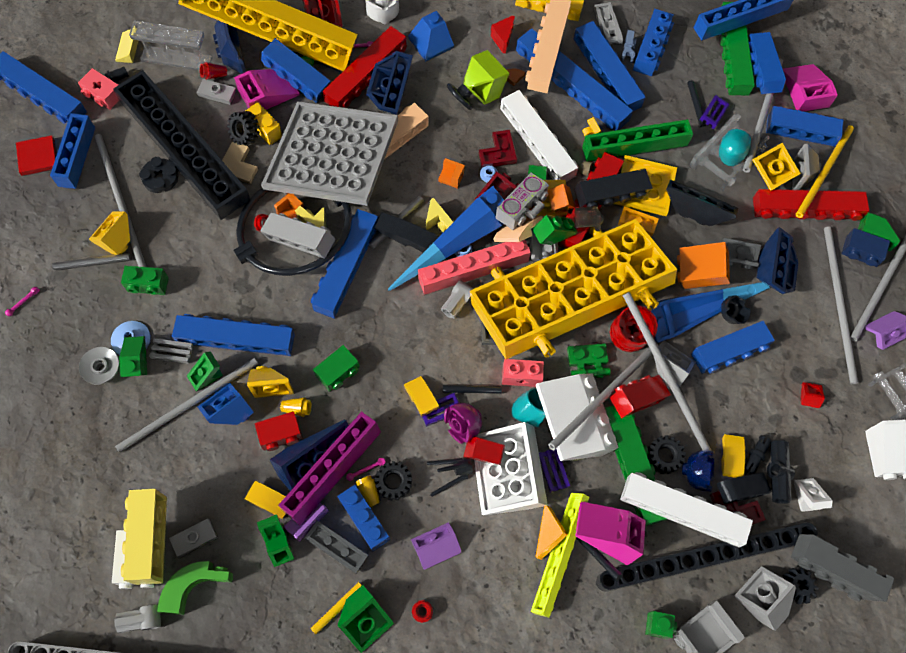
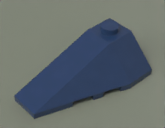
M344 419L287 447L270 459L278 477L290 491L349 426L347 420Z

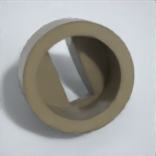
M588 161L582 162L579 165V172L582 175L588 176L592 171L593 163Z

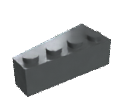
M799 534L791 558L796 560L800 567L815 572L814 575L816 577L829 581L833 588L848 593L847 596L855 601H861L862 599L887 602L895 579L888 574L885 576L877 574V568L856 562V557L844 552H838L839 548L815 535Z

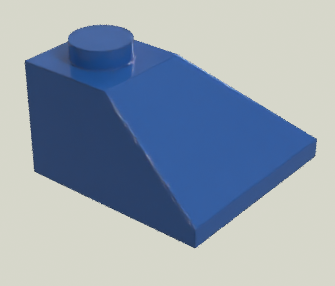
M437 11L422 17L408 35V39L425 62L454 48L446 22Z
M231 383L198 406V409L207 421L214 424L238 425L248 420L250 415L254 413Z

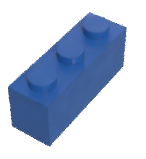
M353 485L337 496L372 552L390 541L388 534L356 485Z

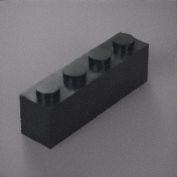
M646 169L581 181L574 188V192L580 209L587 208L591 210L599 205L610 206L618 201L625 203L632 198H637V200L643 199L653 188Z

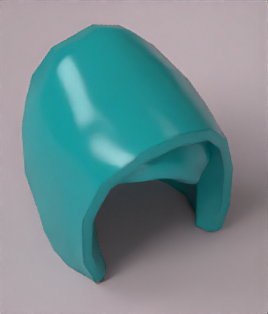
M740 129L729 130L723 136L719 146L721 161L727 166L740 164L749 153L751 145L750 135Z
M532 388L524 392L513 403L512 417L538 428L546 415L537 388Z

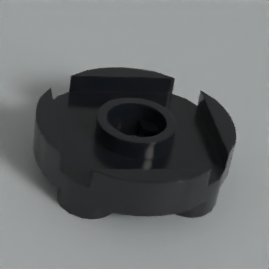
M153 157L151 161L143 166L139 173L145 188L153 193H159L158 191L167 192L178 182V172L175 165L171 161L161 159L160 157ZM162 173L163 177L156 178V175Z

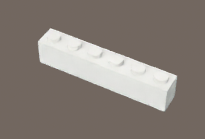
M520 90L502 98L500 109L542 166L547 167V172L553 180H566V182L575 178L578 171L576 161L571 159L567 149L561 146L557 136L549 130L547 123L539 117L537 110L530 105L528 98Z
M631 473L627 477L620 500L737 547L747 544L753 520L746 518L747 515L741 512H730L726 510L725 506L720 504L712 505L707 503L703 497L687 495L686 491L682 489L669 488L666 486V483L659 480H649L642 473Z

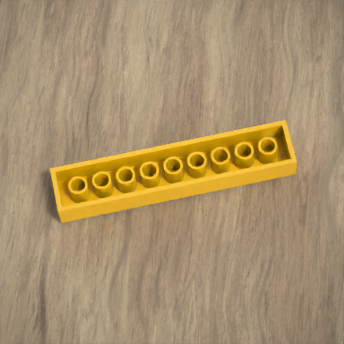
M179 0V5L270 42L276 38L290 50L341 71H344L348 65L358 35L276 0Z

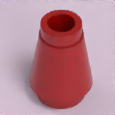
M209 62L200 64L201 78L208 80L227 76L226 66Z

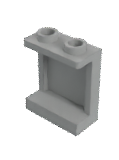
M713 601L677 628L674 640L687 653H723L733 644L741 642L745 636L719 602Z

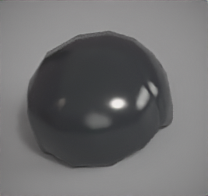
M737 295L728 296L721 304L722 317L730 324H745L750 318L751 310L746 308V300Z

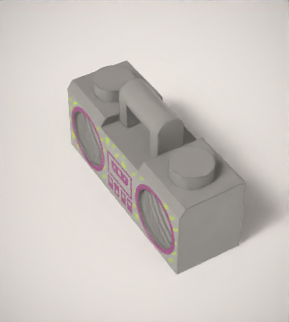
M530 173L497 207L496 219L512 230L518 225L521 226L525 222L526 216L533 220L545 207L542 202L545 201L549 194L547 192L549 185L533 173Z

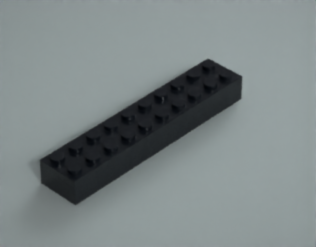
M143 70L113 88L121 104L220 220L250 200L245 186Z

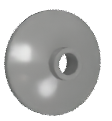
M96 347L87 351L79 363L81 377L93 385L109 382L119 370L117 354L107 347ZM104 365V368L99 371V367Z

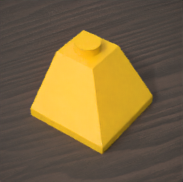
M783 143L752 159L770 191L801 174Z
M125 211L111 212L89 240L111 254L119 255L124 253L128 248L127 244L130 242L128 214Z
M259 366L256 369L250 370L247 386L254 398L294 394L289 379L272 368Z

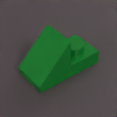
M209 351L204 352L187 377L195 391H200L220 379L223 374L219 370L220 365L212 352Z

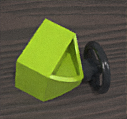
M486 50L472 56L463 81L464 84L457 89L451 83H448L447 88L468 110H472L473 106L467 100V97L474 94L484 105L499 99L509 72Z

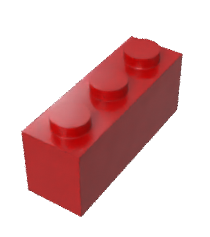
M648 375L642 378L640 382L637 379L627 386L623 384L615 389L616 393L609 398L620 417L624 418L662 402L671 393L660 375L653 377Z

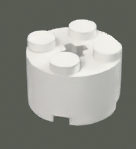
M365 0L367 15L382 24H388L399 13V0Z

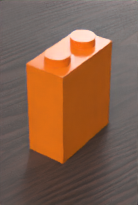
M726 242L680 248V255H677L680 272H677V278L684 289L730 284L729 249Z

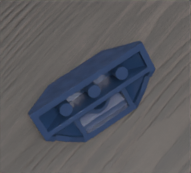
M217 20L214 26L216 34H213L215 45L218 44L219 46L216 48L218 58H222L225 66L241 74L245 73L246 68L237 28Z
M395 51L392 55L375 64L366 95L379 110L398 114L413 55Z
M779 227L760 251L757 279L777 292L787 294L794 292L796 288L798 258L792 244L794 242L793 237Z

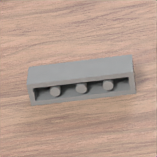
M271 212L260 230L271 241L324 259L336 240L330 234L331 231L324 226L316 227L311 222L303 223L295 217L291 219L282 213L278 215Z

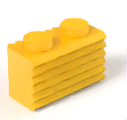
M255 103L245 110L252 112L251 115L254 114L256 116L255 119L258 120L256 124L260 126V129H257V131L260 132L259 135L269 145L282 138L280 124L275 121L273 116L266 112L262 105Z

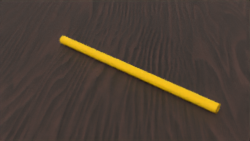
M849 125L846 128L842 138L831 153L796 213L798 218H802L852 134L853 126Z

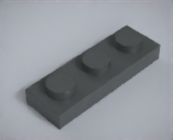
M319 521L315 522L305 536L307 541L356 574L369 557Z

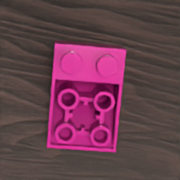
M814 64L783 69L786 78L785 82L796 110L803 112L829 108L838 96L832 80Z
M272 69L250 70L234 77L237 89L248 108L255 103H259L267 110L300 95L297 89L293 88L287 80L280 78Z
M580 502L575 536L625 565H629L643 555L646 520L627 510Z

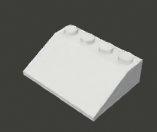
M577 374L536 384L553 439L600 395L593 374ZM603 403L556 448L560 461L599 457L618 449L616 437Z
M523 422L478 434L476 436L478 438L505 445L501 465L474 460L482 515L547 506L534 426Z

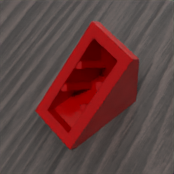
M515 16L507 17L491 25L490 36L502 53L505 54L514 28Z
M473 437L467 442L463 457L501 465L505 445Z

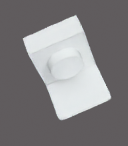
M814 478L794 480L796 495L802 512L832 508V499Z

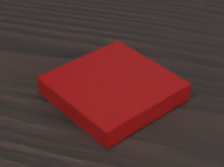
M52 135L16 142L18 169L21 176L52 170L56 159L55 140Z

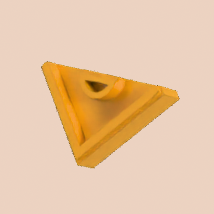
M548 505L544 507L536 551V558L540 560L568 535L552 508Z

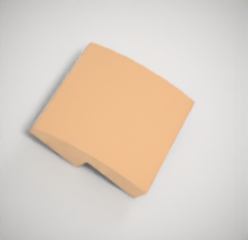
M542 215L536 216L533 220L526 216L525 222L521 226L518 225L514 230L504 224L493 238L494 242H520L531 237V228L543 219Z

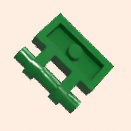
M606 344L567 347L569 367L577 366V370H571V376L593 374L596 378H603V376L610 375V368H602L601 366L609 362ZM594 365V369H585L584 366Z

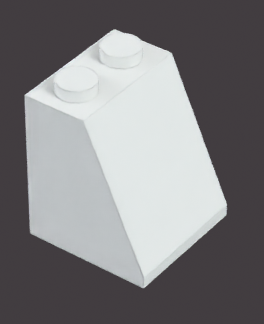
M906 420L882 421L866 430L865 433L875 477H883L884 480H894L898 476H903V479H906Z

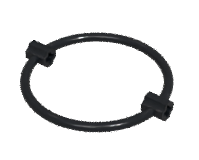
M261 188L248 200L242 209L236 229L239 247L233 250L242 264L248 261L257 269L269 274L293 276L312 271L332 259L345 244L352 225L350 203L333 200L337 207L343 205L345 220L338 241L329 250L325 259L320 257L312 263L295 268H277L257 260L255 256L258 253L251 242L245 243L244 227L247 216L255 203L271 191Z

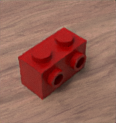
M294 411L254 423L260 446L264 451H274L281 445H293L299 442L300 439H303Z

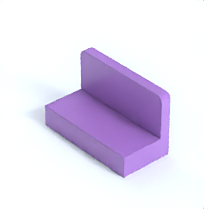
M893 311L867 324L865 329L876 334L877 347L883 350L906 338V316Z
M319 503L300 526L291 519L284 528L300 542L308 534L315 522L320 521L329 511L325 505Z
M449 522L411 539L423 569L430 568L461 553L458 540Z

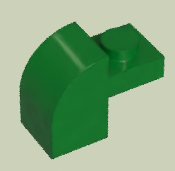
M276 514L257 522L273 566L277 567L294 560L287 533L278 515Z

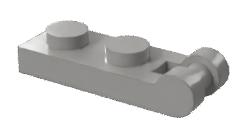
M611 2L594 5V12L602 35L609 41L610 45L612 43L622 44L623 36Z

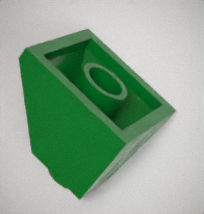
M362 585L346 599L338 627L359 652L362 653L394 623L364 585Z

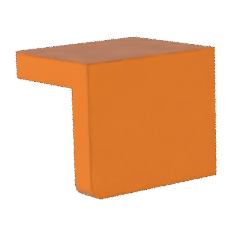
M445 158L443 170L438 181L458 189L464 176L465 165Z
M561 184L547 191L553 211L564 207L575 208L571 189L567 185Z
M290 193L274 205L278 215L282 213L291 219L293 217L297 218L295 210L299 206L304 208L303 203L294 194Z

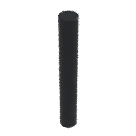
M691 80L687 82L699 126L705 127L706 121L699 120L703 115V110L695 83Z
M443 385V393L502 394V386Z
M576 537L583 547L616 581L622 578V574L597 548Z

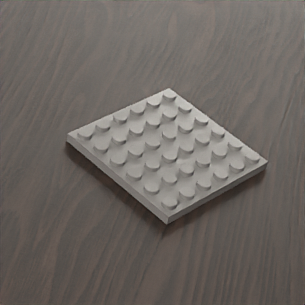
M297 102L263 179L262 188L367 206L397 126L398 115Z

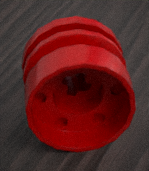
M637 305L654 338L658 328L656 317L646 307ZM627 307L611 324L610 337L614 345L620 350L636 352L647 345V342L629 307Z

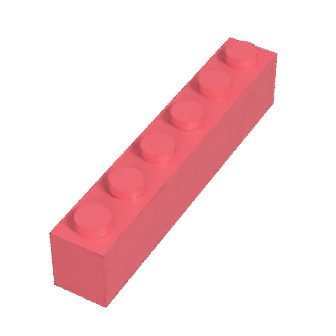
M526 240L504 242L418 269V280L424 295L454 286L459 280L467 282L489 275L494 268L498 272L497 267L505 270L529 262L531 252Z

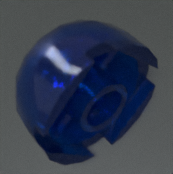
M714 451L694 452L689 456L687 463H683L682 474L686 475L687 482L693 488L706 492L712 491L713 486H710V480L713 481L715 460L710 457L714 455Z

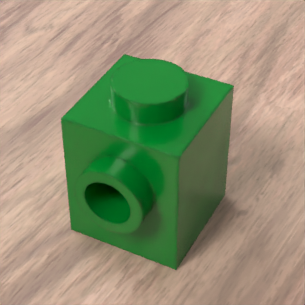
M656 611L649 612L645 635L664 639L673 638L677 631L675 615Z

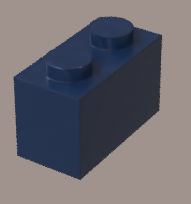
M854 228L846 236L841 254L848 256L850 259L864 262L869 266L877 267L885 260L890 241Z

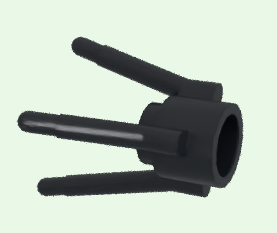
M458 458L428 461L427 465L453 464L438 468L437 472L454 470L456 476L460 475V477L430 493V496L433 497L458 482L468 479V475L473 473L470 459Z

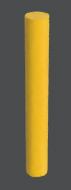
M358 582L310 629L315 634L321 631L343 609L346 599L362 585Z

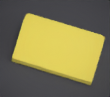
M137 28L122 32L115 59L116 62L133 63L140 37Z

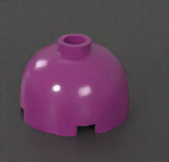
M459 402L445 409V424L449 423L451 429L448 431L457 442L461 444L467 443L480 433L482 416L480 411L469 403Z

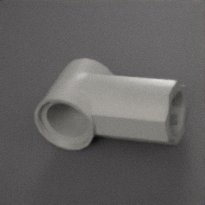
M459 280L454 286L451 296L442 306L441 311L447 317L455 319L464 305L470 303V290L474 288Z
M148 605L140 607L139 610L116 613L114 622L117 633L161 628V614L157 612L158 605Z

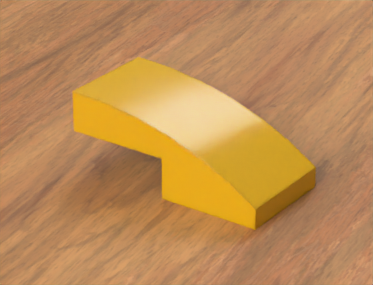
M421 376L404 384L421 417L439 408L436 399Z
M724 434L722 438V476L742 477L744 476L745 469L744 437Z
M254 481L244 499L273 515L277 514L281 519L285 516V513L278 505L286 496Z

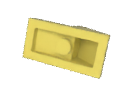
M432 198L426 220V230L438 224L439 229L444 232L453 221L437 201Z
M301 206L295 210L297 219L303 223L311 222L316 227H326L324 208L316 215H313L309 209L305 210Z

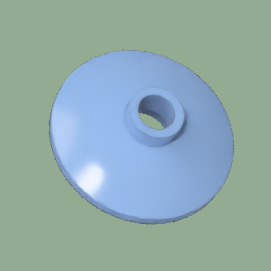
M127 321L114 330L111 337V345L118 355H120L124 337L132 334L131 337L145 336L146 349L148 348L151 335L143 323Z

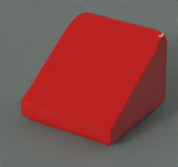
M802 382L801 405L820 408L825 399L822 385Z

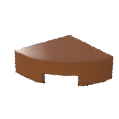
M515 68L507 69L509 72L507 81L515 86L525 77L526 72Z

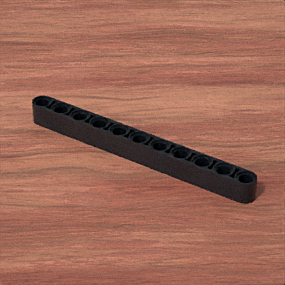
M802 523L748 536L749 553L743 549V546L737 547L723 542L618 567L616 569L622 574L620 580L616 581L607 571H604L598 575L596 585L601 591L609 592L795 547L799 534H802V529L807 532V535L818 536V531L813 524ZM782 534L788 537V543L782 539ZM763 538L768 540L769 548L764 546ZM724 547L729 549L730 557L724 555ZM704 552H707L710 555V562H707L704 559ZM684 557H688L691 560L690 567L684 564ZM664 561L670 563L672 568L671 572H668L664 569ZM644 566H647L651 569V577H648L644 574ZM624 571L631 573L632 580L630 582L623 578ZM603 576L611 578L612 585L610 587L604 585Z

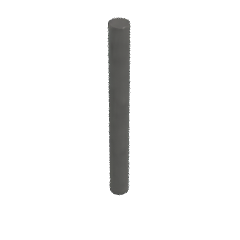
M418 196L397 218L405 220L424 201L423 198ZM379 233L369 243V246L375 249L387 236Z
M130 253L57 262L52 263L53 270L128 261L131 260Z

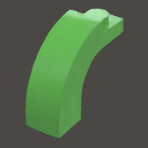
M210 561L196 562L181 568L164 586L160 595L157 612L184 615L187 597L196 585L205 581L232 583L233 573L227 572L228 568L215 567V570H213L214 564Z

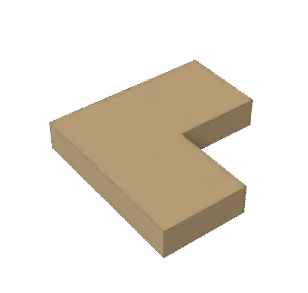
M232 142L222 161L239 181L251 184L258 168L244 162L249 152V147Z

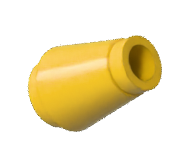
M305 397L282 400L280 405L281 412L289 413L294 411L297 416L301 417L310 415L312 408L311 400Z
M371 475L356 481L357 488L369 507L380 503L375 479H372Z

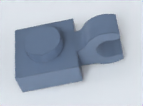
M627 31L621 56L622 61H624L625 56L631 58L630 62L634 61L635 52L632 49L635 48L636 38H634L635 31Z

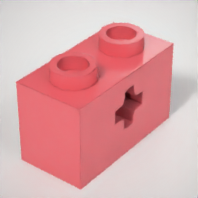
M93 68L78 82L82 89V94L87 98L91 97L101 107L105 106L111 110L119 101L113 90L118 84Z
M504 359L502 385L536 387L537 383L543 382L544 361Z

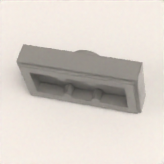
M206 79L202 80L197 90L199 97L231 105L236 94L235 87Z
M207 518L169 539L177 557L180 558L218 537L210 519Z

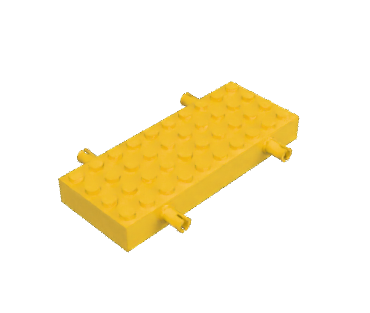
M636 219L604 233L598 225H595V228L592 226L588 231L593 238L505 275L501 267H497L499 272L494 268L491 271V275L495 280L470 290L471 305L506 360L535 346H539L544 356L549 357V354L552 356L556 352L549 340L626 306L627 303L622 295L630 292L634 301L641 299L647 309L650 311L652 308L655 309L659 302L652 294L675 284L677 268Z

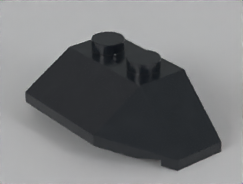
M673 180L669 181L666 190L675 211L680 216L691 218L701 225L708 226L736 218L737 207Z

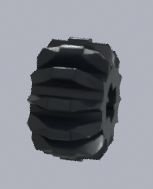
M799 567L797 570L791 568L788 571L789 573L783 574V578L796 587L793 598L796 604L800 605L803 602L808 604L811 602V599L817 597L814 591L819 590V587L813 583L817 581V578H810L811 571L804 572V569Z

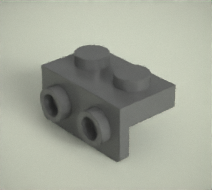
M728 238L722 239V242H726L729 249L730 266L738 263L742 264L741 268L750 270L753 267H759L757 261L761 245Z

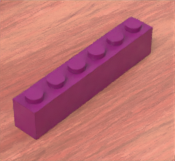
M361 411L280 502L278 506L300 526L379 436L381 431L377 422Z

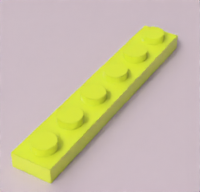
M570 494L561 521V525L568 535L551 550L531 612L536 615L550 618L551 612L554 609V603L561 588V582L568 566L571 551L574 548L580 502L588 503L589 496L585 494Z

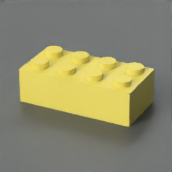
M157 489L129 490V496L125 499V508L128 512L127 519L124 520L126 541L123 542L122 552L125 555V560L121 566V576L123 581L135 585L163 583L167 497Z

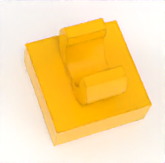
M594 117L587 120L589 127L582 130L584 136L602 133Z

